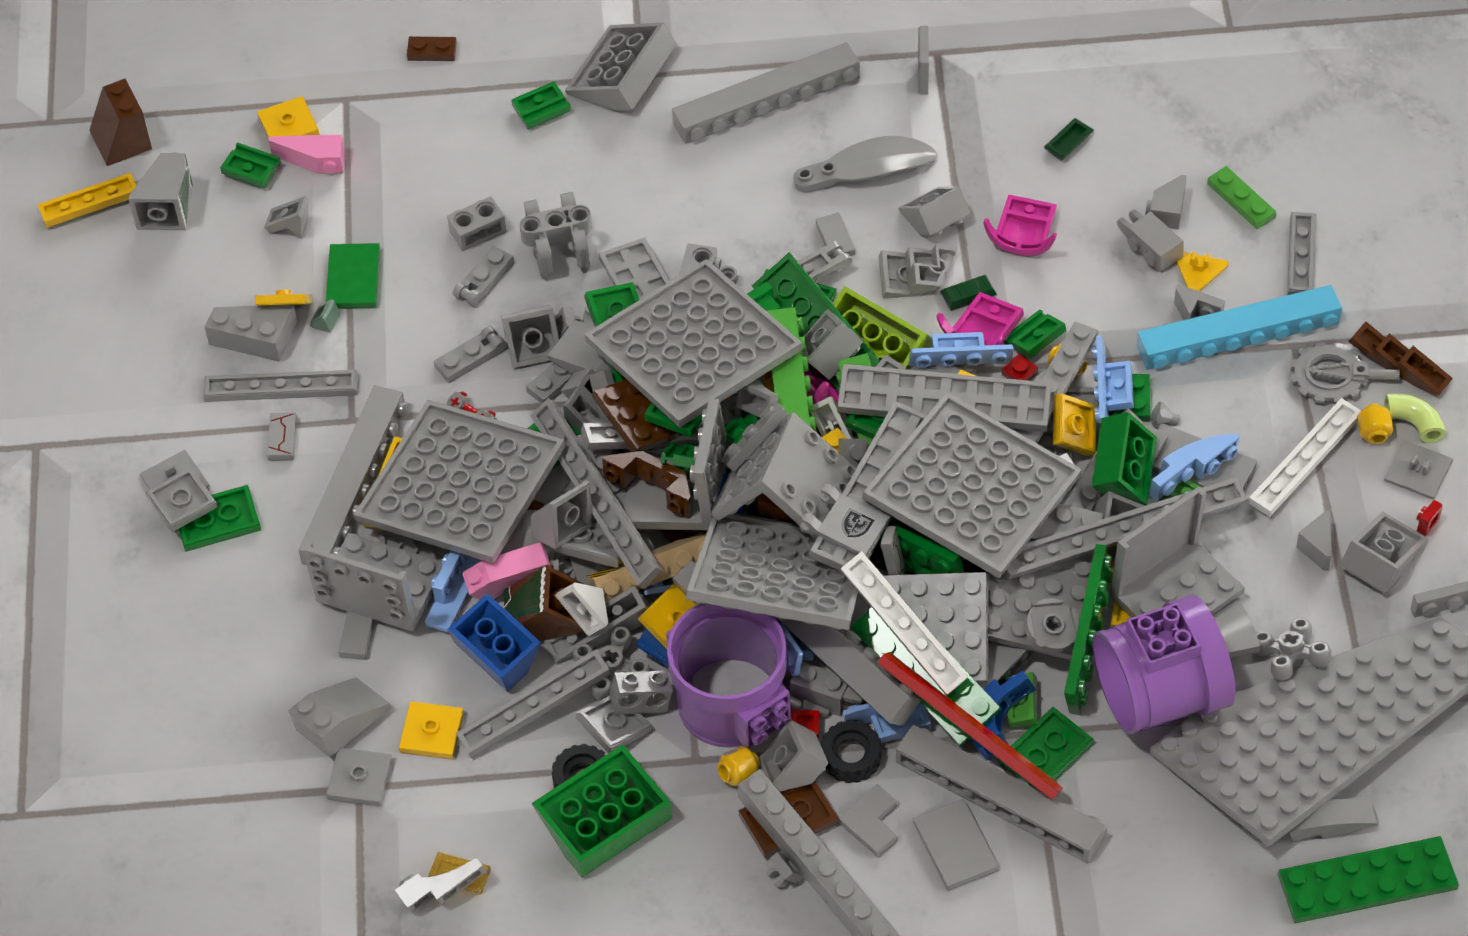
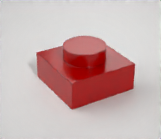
M1020 354L1002 368V375L1007 379L1030 381L1038 374V367Z
M1433 500L1428 507H1422L1416 518L1419 521L1418 533L1425 537L1439 521L1443 504Z
M792 710V721L815 732L819 739V710Z

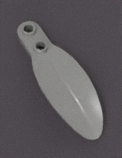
M902 136L876 137L849 146L827 161L798 169L793 176L794 185L800 192H811L835 185L839 181L856 182L878 178L930 164L936 161L937 153L931 146L917 139Z

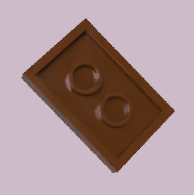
M627 379L594 391L592 398L632 452L646 451L677 438L678 432L645 421L644 413L652 402Z
M816 781L812 784L780 791L814 834L838 823L836 813ZM746 807L738 810L740 819L764 858L781 851Z

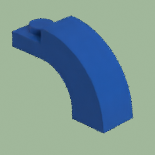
M1023 670L1011 676L1001 686L994 679L983 689L1001 708L984 726L1004 742L1006 740L1002 733V724L1005 715L1014 705L1037 690ZM972 738L974 745L985 760L994 755Z

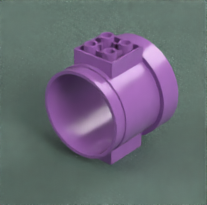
M1191 594L1167 602L1162 608L1129 618L1127 622L1112 626L1108 630L1097 631L1093 636V656L1101 688L1116 721L1128 734L1137 733L1139 730L1143 732L1190 716L1196 712L1200 715H1207L1228 708L1234 703V673L1225 641L1209 608L1197 595Z
M698 604L685 612L675 623L674 627L666 632L668 667L671 680L676 688L679 716L687 730L696 738L713 746L727 748L744 746L749 749L754 745L763 743L767 736L774 731L782 730L786 723L791 720L790 692L782 684L787 665L786 640L783 630L774 616L752 614L739 609H725L712 604ZM725 660L750 663L763 670L769 676L763 684L753 690L728 696L706 693L688 683L691 677L700 669L712 663Z

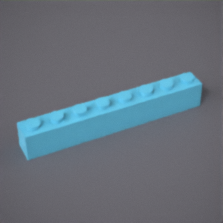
M1332 285L1138 331L1137 349L1146 370L1159 369L1178 362L1184 363L1190 359L1203 356L1209 357L1223 351H1233L1248 345H1258L1273 339H1283L1289 335L1307 333L1322 327H1332L1340 323L1342 307Z

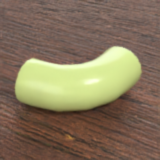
M1385 394L1384 406L1390 410L1391 419H1403L1411 422L1416 426L1420 439L1423 442L1433 443L1445 437L1446 431L1439 413L1426 401L1408 394Z

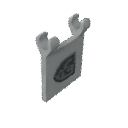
M825 484L821 489L822 493L819 499L824 503L834 504L823 523L814 515L806 513L802 518L800 529L805 533L817 534L856 554L862 551L866 556L888 522L889 517L842 495L834 486Z

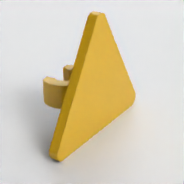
M1195 251L1192 254L1184 252L1183 257L1177 260L1176 263L1186 286L1197 291H1201L1225 270L1229 264L1227 260L1210 257V254L1201 256L1196 255Z

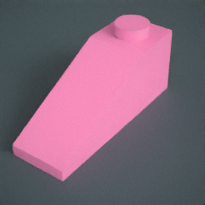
M342 134L269 137L271 154L280 157L284 161L317 173H343L345 149Z
M539 542L500 554L494 564L482 560L462 573L469 595L480 600L488 593L495 599L504 594L506 588L540 568L551 565L544 544Z

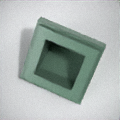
M333 299L326 301L318 307L310 322L312 328L331 333L340 315Z

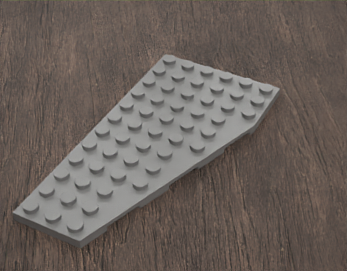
M1442 617L1410 627L1331 657V661L1327 666L1316 667L1311 664L1293 671L1292 676L1288 680L1279 681L1273 678L1235 693V700L1232 706L1207 715L1194 713L1150 746V754L1270 847L1468 693V636Z

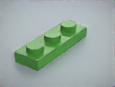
M1227 166L1208 177L1207 184L1254 228L1258 229L1275 218L1276 210Z

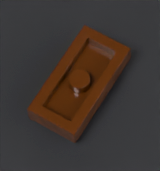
M409 36L407 60L455 61L457 39L456 37Z

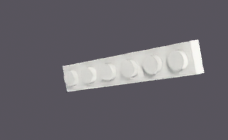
M1341 398L1249 497L1248 504L1270 517L1358 422L1357 415L1361 410Z
M862 551L841 568L842 573L946 696L968 679L964 671Z

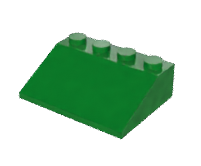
M623 744L532 802V806L565 858L581 878L672 819L671 802Z

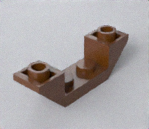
M643 451L607 455L602 458L603 478L625 488L638 476L666 491L668 510L687 519L691 517V496L685 471L666 462L661 463L660 459Z

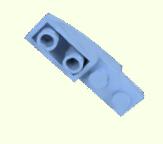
M1225 434L1208 437L1174 451L1163 459L1160 474L1152 479L1149 496L1157 501L1164 495L1169 496L1182 481L1187 482L1193 474L1201 480L1207 474L1215 473L1221 463L1225 460L1230 461L1235 457L1238 452L1237 447L1240 436L1237 434Z

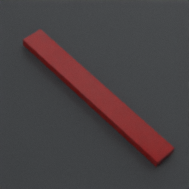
M891 652L881 656L878 664L1048 798L1054 799L1063 790L1061 785Z

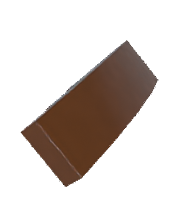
M1366 321L1348 341L1383 368L1399 370V378L1436 397L1440 395L1453 379L1414 345L1408 349L1390 333L1385 337Z

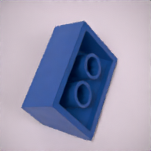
M488 593L448 628L454 643L507 692L528 673L542 645L535 636Z

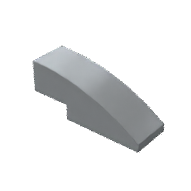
M1371 799L1329 800L1289 831L1293 842L1321 835L1322 839H1327L1377 826Z

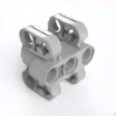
M573 191L560 194L561 208L540 212L536 199L524 202L525 217L520 221L521 240L526 246L535 247L541 277L549 276L553 273L550 246L572 241L573 255L577 260V266L580 269L590 267L586 235L592 230L591 211L585 205H576Z

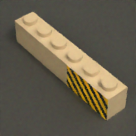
M703 530L652 550V555L663 571L648 586L674 577L691 560L696 564L708 530ZM624 563L619 568L609 566L586 575L589 586L603 589L605 603L634 585L639 590L643 589L637 585Z

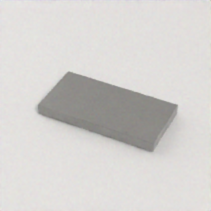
M1161 423L1158 430L1169 436L1168 441L1153 463L1152 471L1160 474L1162 461L1165 457L1185 445L1202 438ZM1237 452L1233 459L1230 461L1225 460L1221 463L1215 473L1207 474L1201 480L1193 474L1189 480L1203 488L1237 477L1244 490L1257 466V460Z

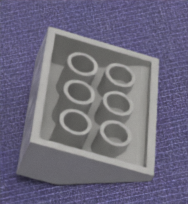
M664 23L609 25L565 89V92L568 95L614 111L633 110L644 92L649 88L654 77L659 73L664 62L671 55L677 43Z

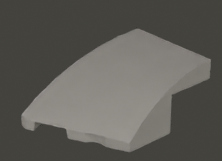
M936 244L932 250L908 247L905 253L881 250L879 265L882 296L884 298L912 297L939 289L957 252V247Z
M1239 598L1213 615L1225 641L1230 658L1260 651L1258 638Z

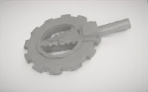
M1325 342L1315 343L1314 347L1310 349L1305 347L1298 353L1300 357L1297 360L1293 359L1290 369L1294 370V374H1291L1290 377L1293 385H1298V392L1304 397L1310 396L1318 403L1324 404V401H1333L1336 404L1341 398L1351 397L1353 399L1360 394L1359 388L1365 387L1368 384V379L1399 380L1400 371L1368 369V363L1359 359L1360 354L1354 349L1348 350L1341 343L1334 342V345H1325ZM1324 360H1332V361H1337V362H1339V363H1334V364L1331 363V364H1329V365L1323 364V366H1322V365H1317V366L1314 365V364H1316V363H1318V362H1320V361H1324ZM1315 378H1316L1317 380H1321V379H1322L1323 381H1328V382H1332V381H1333L1334 383H1340V384H1338V385H1332V386L1322 385V384L1316 382L1314 379H1315Z

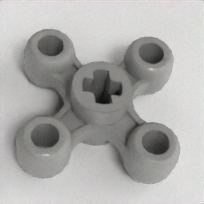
M1306 618L1294 619L1291 622L1290 631L1282 633L1279 639L1273 638L1266 631L1256 633L1260 644V651L1255 654L1262 657L1268 656L1271 653L1278 655L1271 662V673L1276 680L1285 681L1290 679L1293 674V667L1301 665L1304 659L1310 660L1316 667L1327 666L1331 661V649L1327 643L1315 642L1312 645L1305 643L1312 636V626Z
M619 626L613 629L610 636L611 646L605 647L599 652L611 674L591 686L592 695L597 700H602L609 696L615 672L650 671L646 660L635 659L630 661L623 656L624 651L632 644L631 632L626 627ZM584 643L577 645L573 650L574 662L594 651L592 647Z

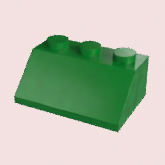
M1129 412L1102 418L1098 448L1095 455L1096 461L1092 476V487L1102 495L1110 491L1146 506L1148 505L1157 437Z

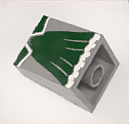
M160 153L130 193L129 203L137 230H186L193 183L185 153Z

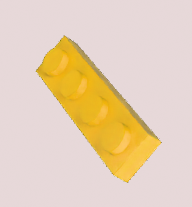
M128 173L37 205L44 224L48 228L129 200V195L136 187V183L132 174Z

